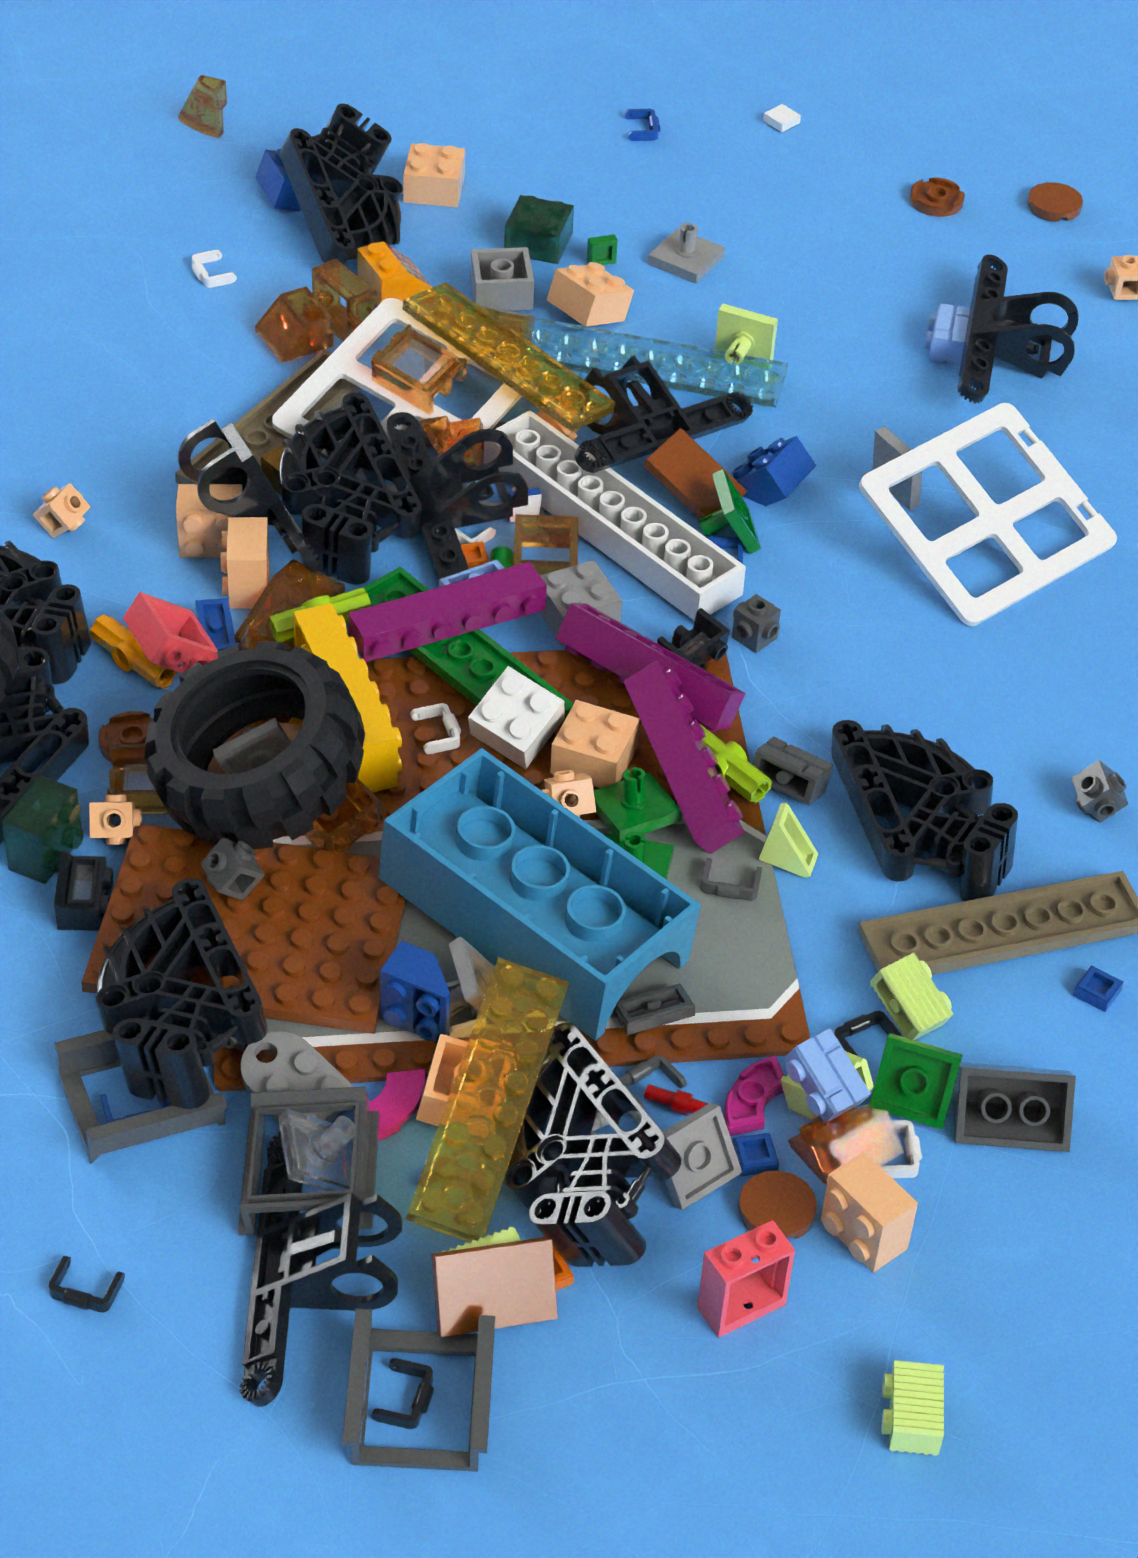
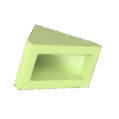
M787 802L781 803L767 835L759 860L803 878L810 877L818 857V852Z

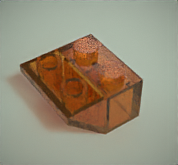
M307 286L280 294L255 325V332L281 363L334 346L333 317Z
M870 1106L853 1108L825 1124L823 1121L807 1123L799 1128L800 1134L788 1140L790 1147L823 1184H827L829 1173L863 1151L879 1166L904 1153L888 1110L871 1109Z

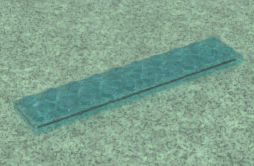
M503 312L489 344L490 351L505 359L580 371L589 374L593 368L597 367L603 376L620 370L630 357L636 356L640 363L650 361L667 388L715 397H723L732 392H739L740 395L744 394V398L748 397V401H751L753 404L775 408L788 368V363L746 355L740 365H734L736 358L732 364L728 363L725 359L726 352L509 312ZM638 374L632 375L628 379V381H638L648 385L645 379Z

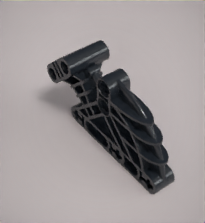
M348 104L337 105L327 126L322 128L320 134L311 137L303 129H292L280 151L281 160L321 260L326 266L335 270L342 269L347 260L357 259V248L382 241L388 245L399 244L401 210L398 199L403 191V186L394 177L373 174L392 140L391 135L377 123H374L365 131L370 121L368 117L358 126L363 114Z
M350 393L343 397L340 408L324 414L320 410L315 411L313 420L304 426L302 424L295 425L296 433L290 441L288 439L282 440L284 451L279 464V482L282 490V503L290 514H302V533L324 566L317 572L322 573L328 565V576L331 577L337 569L338 580L353 585H361L370 578L371 552H376L379 549V543L391 536V532L403 539H411L419 534L422 506L369 399L363 394ZM325 449L329 458L323 464L318 454ZM360 468L368 483L354 478ZM384 480L393 482L398 492L391 491ZM301 556L303 565L309 568Z
M6 541L5 546L0 545V610L12 623L18 648L38 647L47 651L50 658L52 684L65 683L73 676L78 667L77 662L80 663L82 661L81 655L84 656L91 645L80 589L72 584L62 585L59 568L55 562L41 561L31 554L18 550L11 541Z
M38 647L19 649L17 654L18 670L14 681L6 685L4 689L6 697L0 704V764L15 761L0 777V844L89 745L88 721L85 712L77 708L64 709L55 697V690L52 684L49 655L47 651ZM50 710L53 713L51 715H46V713ZM47 757H50L37 772H34Z
M842 720L837 722L832 728V759L884 876L896 882L905 881L912 877L915 864L929 866V869L945 871L946 875L951 878L960 877L959 893L963 901L993 896L997 890V885H1001L1002 878H1006L1013 866L1018 812L1013 806L1006 803L991 805L993 777L985 770L975 769L965 759L953 752L943 738L936 739L935 743L924 739L918 729H913L910 731V734L894 732L888 724L881 726V731H864L861 725L855 721ZM897 803L913 808L905 820ZM875 816L884 817L891 829L882 828ZM925 851L932 855L930 859L921 858Z
M188 878L174 885L172 889L173 899L152 910L148 906L142 907L144 915L128 929L125 925L119 926L121 936L111 949L108 945L103 947L106 957L98 977L96 1003L106 1032L113 1034L128 1091L136 1097L153 1100L155 1095H157L158 1102L163 1103L168 1098L169 1105L194 1109L204 1105L209 1099L210 1091L203 1067L214 1063V1054L228 1043L230 1037H235L238 1042L243 1044H252L262 1040L266 1036L268 1028L261 998L205 885L201 880ZM159 950L150 965L145 969L144 965ZM200 966L210 986L190 982ZM225 976H234L239 979L241 986L234 989H226L221 985L219 979Z
M561 1023L555 1026L546 1038V1044L550 1050L532 1070L528 1065L524 1068L528 1076L521 1085L516 1097L512 1092L508 1095L513 1103L506 1123L503 1119L498 1122L504 1130L503 1159L506 1170L505 1182L522 1204L530 1209L529 1216L531 1221L545 1237L552 1239L553 1247L571 1266H593L594 1261L598 1266H604L605 1260L610 1266L630 1265L638 1261L646 1250L644 1237L629 1220L638 1213L636 1202L645 1189L644 1183L648 1177L662 1181L674 1176L681 1166L682 1159L664 1133L572 1023ZM551 1109H552V1112H551V1115H550V1118H549V1122H548V1125H547V1128H546V1132H545V1134H544V1133H543L544 1126H545L546 1120H547V1118H548V1115H549V1113H550V1111H551ZM597 1110L615 1130L616 1134L591 1135ZM629 1111H637L642 1116L640 1124L632 1131H622L618 1126L620 1118ZM638 1177L637 1180L632 1181L631 1185L625 1179Z

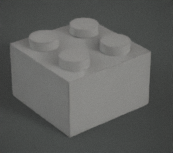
M528 247L471 249L470 279L475 308L496 309L497 311L533 310L534 277Z
M594 560L540 575L547 585L546 610L539 613L555 637L571 603H587L621 623L622 599Z

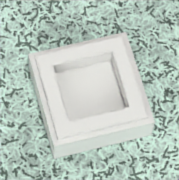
M783 104L765 112L763 115V121L781 133L799 124L801 119L800 114Z

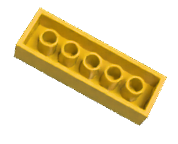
M332 603L294 611V648L298 646L327 661L330 668L339 672L361 714L365 731L364 754L356 783H353L358 796L397 787L398 772L402 771V763L398 753V748L402 747L401 734L398 727H392L388 706L381 704L376 682H370L368 678L367 664L363 658L359 659L357 655L355 639L353 636L348 637L347 627L343 615H337Z

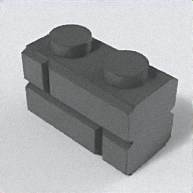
M774 736L757 749L752 764L772 780L771 788L807 805H811L825 793L833 769L832 763L791 744L787 745L786 742Z

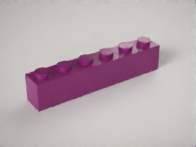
M526 562L348 613L349 637L353 636L358 654L365 662L544 611L546 610L547 585L532 563Z
M587 603L570 604L555 638L566 645L564 649L576 656L584 655L591 659L590 664L603 671L610 670L618 675L617 680L622 683L656 660L667 669L672 667L681 680L682 684L678 686L681 694L684 693L693 706L694 710L690 712L692 718L698 720L699 724L712 733H715L716 730L730 729L746 694Z
M656 660L624 680L626 689L695 843L711 854L744 834V829L739 821L743 818V815L737 804L733 800L730 801L727 792L730 791L729 784L721 773H717L715 765L718 764L717 758L708 746H705L702 740L706 737L705 732L699 722L695 719L693 720L690 714L694 710L687 696L684 693L681 694L678 686L682 683L672 667L667 669Z

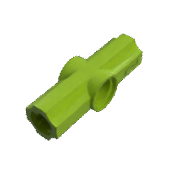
M364 587L333 597H329V595L319 596L304 602L301 607L270 616L269 622L276 642L283 644L294 641L293 612L332 603L337 615H343L347 624L348 613L371 607L369 596Z
M701 725L706 735L702 740L705 746H708L717 758L718 764L715 765L717 773H721L729 786L749 802L756 804L763 800L766 793L771 789L772 780L748 762L745 751L738 743L730 741L725 744Z

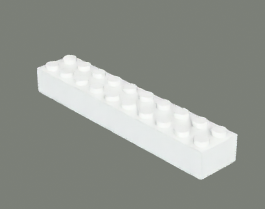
M529 410L496 428V430L504 432L510 438L513 446V465L499 467L500 472H518L526 480L528 489L539 487L542 493L541 507L569 528L574 529L577 534L695 621L696 612L700 608L711 615L743 595L745 565L611 468L596 473L583 470L576 463L574 453L579 445L534 412ZM491 441L484 442V464L491 462L498 456L501 450L499 444ZM586 452V457H590L588 460H596L592 454Z

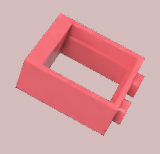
M139 592L123 616V620L150 663L184 673L198 661L203 666L218 658L216 653L218 649L192 610Z
M773 1220L704 1252L697 1309L718 1338L786 1305L795 1249ZM756 1258L759 1259L757 1263L752 1262ZM750 1304L752 1308L746 1309L744 1305Z

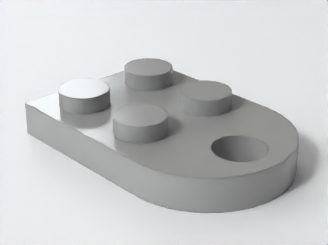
M269 1032L262 1040L249 1044L242 1055L241 1078L249 1094L256 1092L354 1087L305 1039L290 1032ZM262 1050H271L277 1055L273 1061L268 1063L260 1062L256 1058V1055ZM343 1111L277 1114L272 1116L284 1128L296 1130L307 1142Z

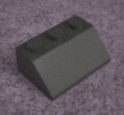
M961 1062L953 1094L955 1143L1070 1152L1076 1076L1066 1070Z

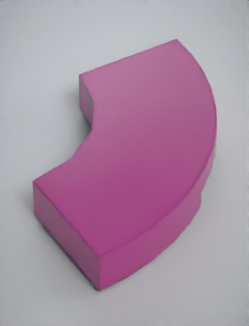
M776 1055L759 1060L747 1067L739 1074L738 1079L730 1091H728L724 1119L730 1136L764 1129L765 1106L774 1097L784 1093L781 1084V1078L784 1076V1073Z
M425 1069L387 1073L385 1087L379 1096L369 1102L371 1111H379L380 1115L378 1141L398 1132L401 1129V1125L413 1114L417 1113L425 1087Z

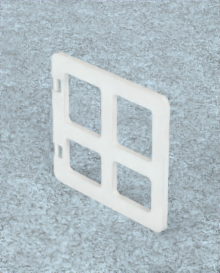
M387 298L370 313L277 410L272 417V424L277 432L291 439L296 433V424L304 426L310 422L304 419L303 416L339 379H346L394 407L381 421L388 439L387 420L391 415L398 412L410 413L415 416L417 421L450 438L452 441L438 455L440 456L464 436L482 429H493L530 388L531 375L523 368L396 298ZM393 323L405 327L446 350V353L411 389L402 387L357 361ZM466 364H471L503 382L500 388L469 421H463L431 403L435 396ZM400 423V426H398L397 424V427L395 428L398 430H405L408 426H406L405 423L404 425ZM480 443L473 445L465 452L463 461ZM325 449L318 454L326 460L329 458ZM360 468L355 477L368 483ZM386 484L391 491L398 492L395 485L391 487Z
M1000 403L866 473L859 482V489L958 618L968 626H976L1047 586L1110 550L1117 541L1114 530L1102 515L1098 514L1091 506L1086 495L1042 440H1039L1029 428L1030 425L1019 411L1009 403ZM996 431H1003L1042 480L1041 483L1002 504L993 502L956 454V452ZM1023 432L1033 445L1028 447L1019 434ZM930 466H937L976 515L975 519L934 541H929L925 538L888 489ZM1057 501L1062 504L1081 528L1085 537L1049 558L1041 560L1015 530L1013 524L1048 504ZM1081 505L1091 518L1086 520L1077 507ZM987 538H993L1018 568L1020 574L980 597L974 598L963 587L945 561Z

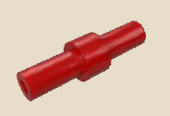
M650 1084L647 1085L644 1099L669 1106L672 1112L687 1116L688 1113L693 1114L709 1104L694 1099L691 1093L677 1090L675 1093Z

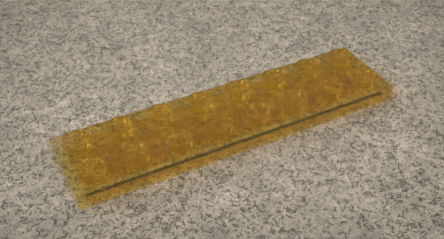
M447 282L404 299L402 310L571 432L613 413L616 402Z
M498 957L405 1220L470 1243L472 1240L478 1241L480 1237H485L569 982Z

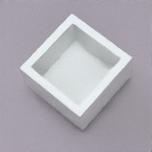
M508 666L468 716L470 734L526 769L565 719L564 700Z

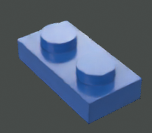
M228 598L195 600L196 617L218 651L236 646Z

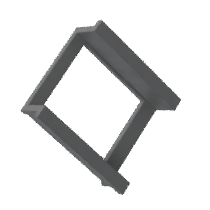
M101 1030L54 1043L57 1052L59 1080L90 1164L101 1154L218 1123L219 1126L225 1124L224 1109L227 1108V1103L222 1092L214 1094L206 1075L210 1096L208 1101L198 1108L185 1109L169 1106L99 1125L81 1077L121 1066L113 1034L106 1032V1030Z
M366 1086L250 1093L251 1115L248 1126L238 1224L239 1236L255 1235L257 1213L310 1210L349 1193H353L360 1200L375 1195L380 1115L379 1111H371ZM355 1110L350 1190L259 1195L266 1125L264 1115ZM360 1212L359 1229L373 1228L374 1214Z
M355 1309L342 1446H351L352 1465L478 1472L479 1453H487L495 1316L479 1315L478 1334L440 1337L437 1332L372 1329V1309ZM373 1351L475 1356L469 1452L364 1446Z

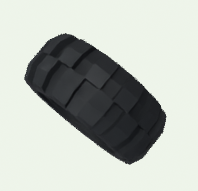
M258 641L256 648L244 650L240 645H236L216 652L217 659L203 666L198 661L179 676L181 684L174 691L166 690L154 708L155 723L148 724L144 755L148 763L147 775L170 817L184 831L198 836L202 841L216 845L221 838L234 842L243 841L253 850L273 847V840L287 835L293 841L313 830L312 822L323 813L331 816L346 799V783H356L364 754L365 731L361 714L339 672L330 668L327 661L298 646L291 651L290 647L281 642ZM276 717H291L303 720L302 726L291 744L271 761L240 773L218 774L207 772L214 756L213 749L221 746L228 738L242 728L261 720Z

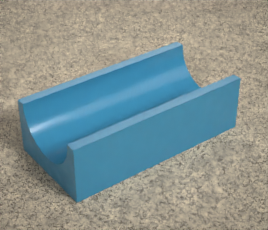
M483 748L384 819L378 878L457 938L461 936L493 965L594 1041L605 1033L609 1018L619 999L647 965L659 956L664 957L679 969L689 961L701 904Z

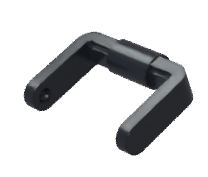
M874 1011L867 1015L863 1014L847 1021L844 1025L836 1028L834 1033L844 1051L854 1055L857 1054L845 1040V1037L855 1035L877 1023L887 1035L891 1033L902 1037L898 1029L882 1011Z
M64 1255L49 1281L50 1296L53 1299L63 1301L64 1304L84 1310L108 1311L124 1282L125 1273L120 1271L116 1273L104 1298L101 1299L89 1293L59 1286L71 1263V1257Z
M392 1358L389 1363L391 1370L423 1378L422 1383L418 1385L411 1406L413 1409L411 1416L375 1408L371 1417L377 1422L414 1429L419 1425L422 1413L427 1412L434 1392L432 1386L433 1370L428 1365Z

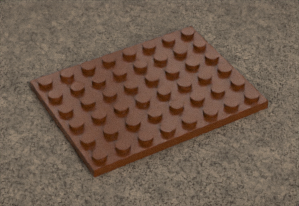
M148 824L134 827L133 836H131L81 982L82 992L97 994L98 977L106 957L103 947L108 945L111 949L121 936L119 926L125 925L128 929L144 915L142 907L148 906L152 910L173 899L172 889L174 885L181 880L194 878L201 880L205 885L260 998H262L265 1018L375 1034L380 1015V970L396 949L407 904V899L378 878L380 857L273 842V847L254 850V858L265 873V876L244 900L218 893L207 881L208 875L200 863L215 845L202 841L198 836L183 829ZM159 950L144 965L145 969L150 965ZM200 966L190 982L210 986ZM225 976L219 979L221 985L226 989L229 985L236 988L241 986L239 979L234 976Z

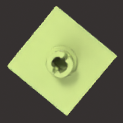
M722 304L718 310L714 357L726 360L730 364L743 365L769 373L773 366L778 319Z

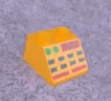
M384 241L357 248L358 278L379 304L387 298H396L404 302L434 293L433 287L410 258Z

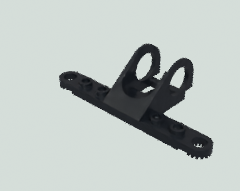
M987 254L983 256L977 266L978 271L975 277L957 386L958 393H961L960 396H965V400L968 398L969 402L973 401L974 404L982 402L989 392L994 357L1041 379L1047 371L1061 377L1074 357L1075 343L1071 336L1076 330L1079 320L1078 309L1074 302L1067 296L1057 292H1041L1004 297L1008 272L1007 265L995 255ZM1049 303L1063 308L1067 313L1068 321L1062 328L1048 324L1037 325V323L1033 324L1030 315L1037 306ZM1029 340L1041 345L1039 361L1033 359L1030 356L1038 354L1039 345L1032 344L1029 342ZM1052 340L1063 344V354L1057 360L1049 362Z
M632 356L620 370L607 373L604 377L596 367L589 372L580 384L577 402L580 415L585 424L593 432L600 434V436L582 442L574 453L575 461L583 470L596 473L654 453L680 428L692 439H696L743 423L752 414L753 405H750L751 401H748V397L744 398V394L740 395L739 392H732L729 395L719 396L681 409L650 361L640 363L636 356ZM638 374L643 377L650 388L651 396L638 381L628 382L630 376ZM594 386L604 388L612 400L613 415L608 423L600 422L591 411L589 395ZM627 388L631 390L638 403L637 406H633L627 394ZM732 404H736L741 409V412L740 410L736 411L737 408H733L734 405ZM586 452L592 454L596 460H588L590 457H586Z
M407 412L395 413L387 420V433L392 447L421 502L420 532L439 583V579L469 569L455 528L513 517V508L528 505V486L520 473L500 472L498 469L499 467L513 465V446L510 438L504 432L496 429H482L472 432L431 462L415 416ZM400 423L402 425L405 423L406 426H409L406 430H398L395 427H397V424L400 426ZM491 441L501 446L498 456L487 464L473 466L463 461L465 452L477 443ZM474 481L466 488H463L462 483ZM504 482L511 483L516 487L515 493L510 499ZM491 484L496 486L502 503L500 505L485 506L478 502L489 499L494 495Z
M213 418L192 431L183 440L178 451L179 466L187 477L198 481V496L207 509L234 517H267L268 525L275 526L292 554L297 551L300 553L312 573L324 567L232 423L220 429ZM208 438H220L226 441L228 451L210 461L202 470L192 466L191 453L198 443ZM210 484H242L243 491L233 499L218 500L210 495L209 486Z
M284 1128L283 1132H277L278 1136L274 1135L272 1137L274 1141H270L268 1144L271 1147L267 1148L268 1165L267 1169L264 1170L261 1195L302 1193L306 1139L296 1130ZM289 1145V1147H290L291 1149L289 1150V1149L287 1148L286 1151H287L288 1153L286 1154V1153L284 1152V1150H285V1148ZM349 1193L303 1213H300V1211L259 1213L242 1362L245 1369L242 1378L243 1383L240 1384L242 1397L254 1406L263 1407L272 1402L282 1387L290 1308L355 1311L357 1308L374 1310L388 1305L397 1296L398 1278L388 1266L374 1255L356 1261L358 1247H374L389 1243L402 1232L403 1221L400 1213L378 1194L360 1200L353 1193ZM360 1212L371 1213L381 1217L387 1223V1228L375 1235H358ZM343 1216V1223L341 1228L338 1225L337 1221ZM330 1249H340V1256L316 1265L317 1256ZM362 1273L378 1279L383 1287L372 1295L352 1296L338 1291L332 1285V1281L344 1274ZM266 1379L267 1381L263 1382L265 1387L261 1386L262 1390L257 1389L261 1381Z

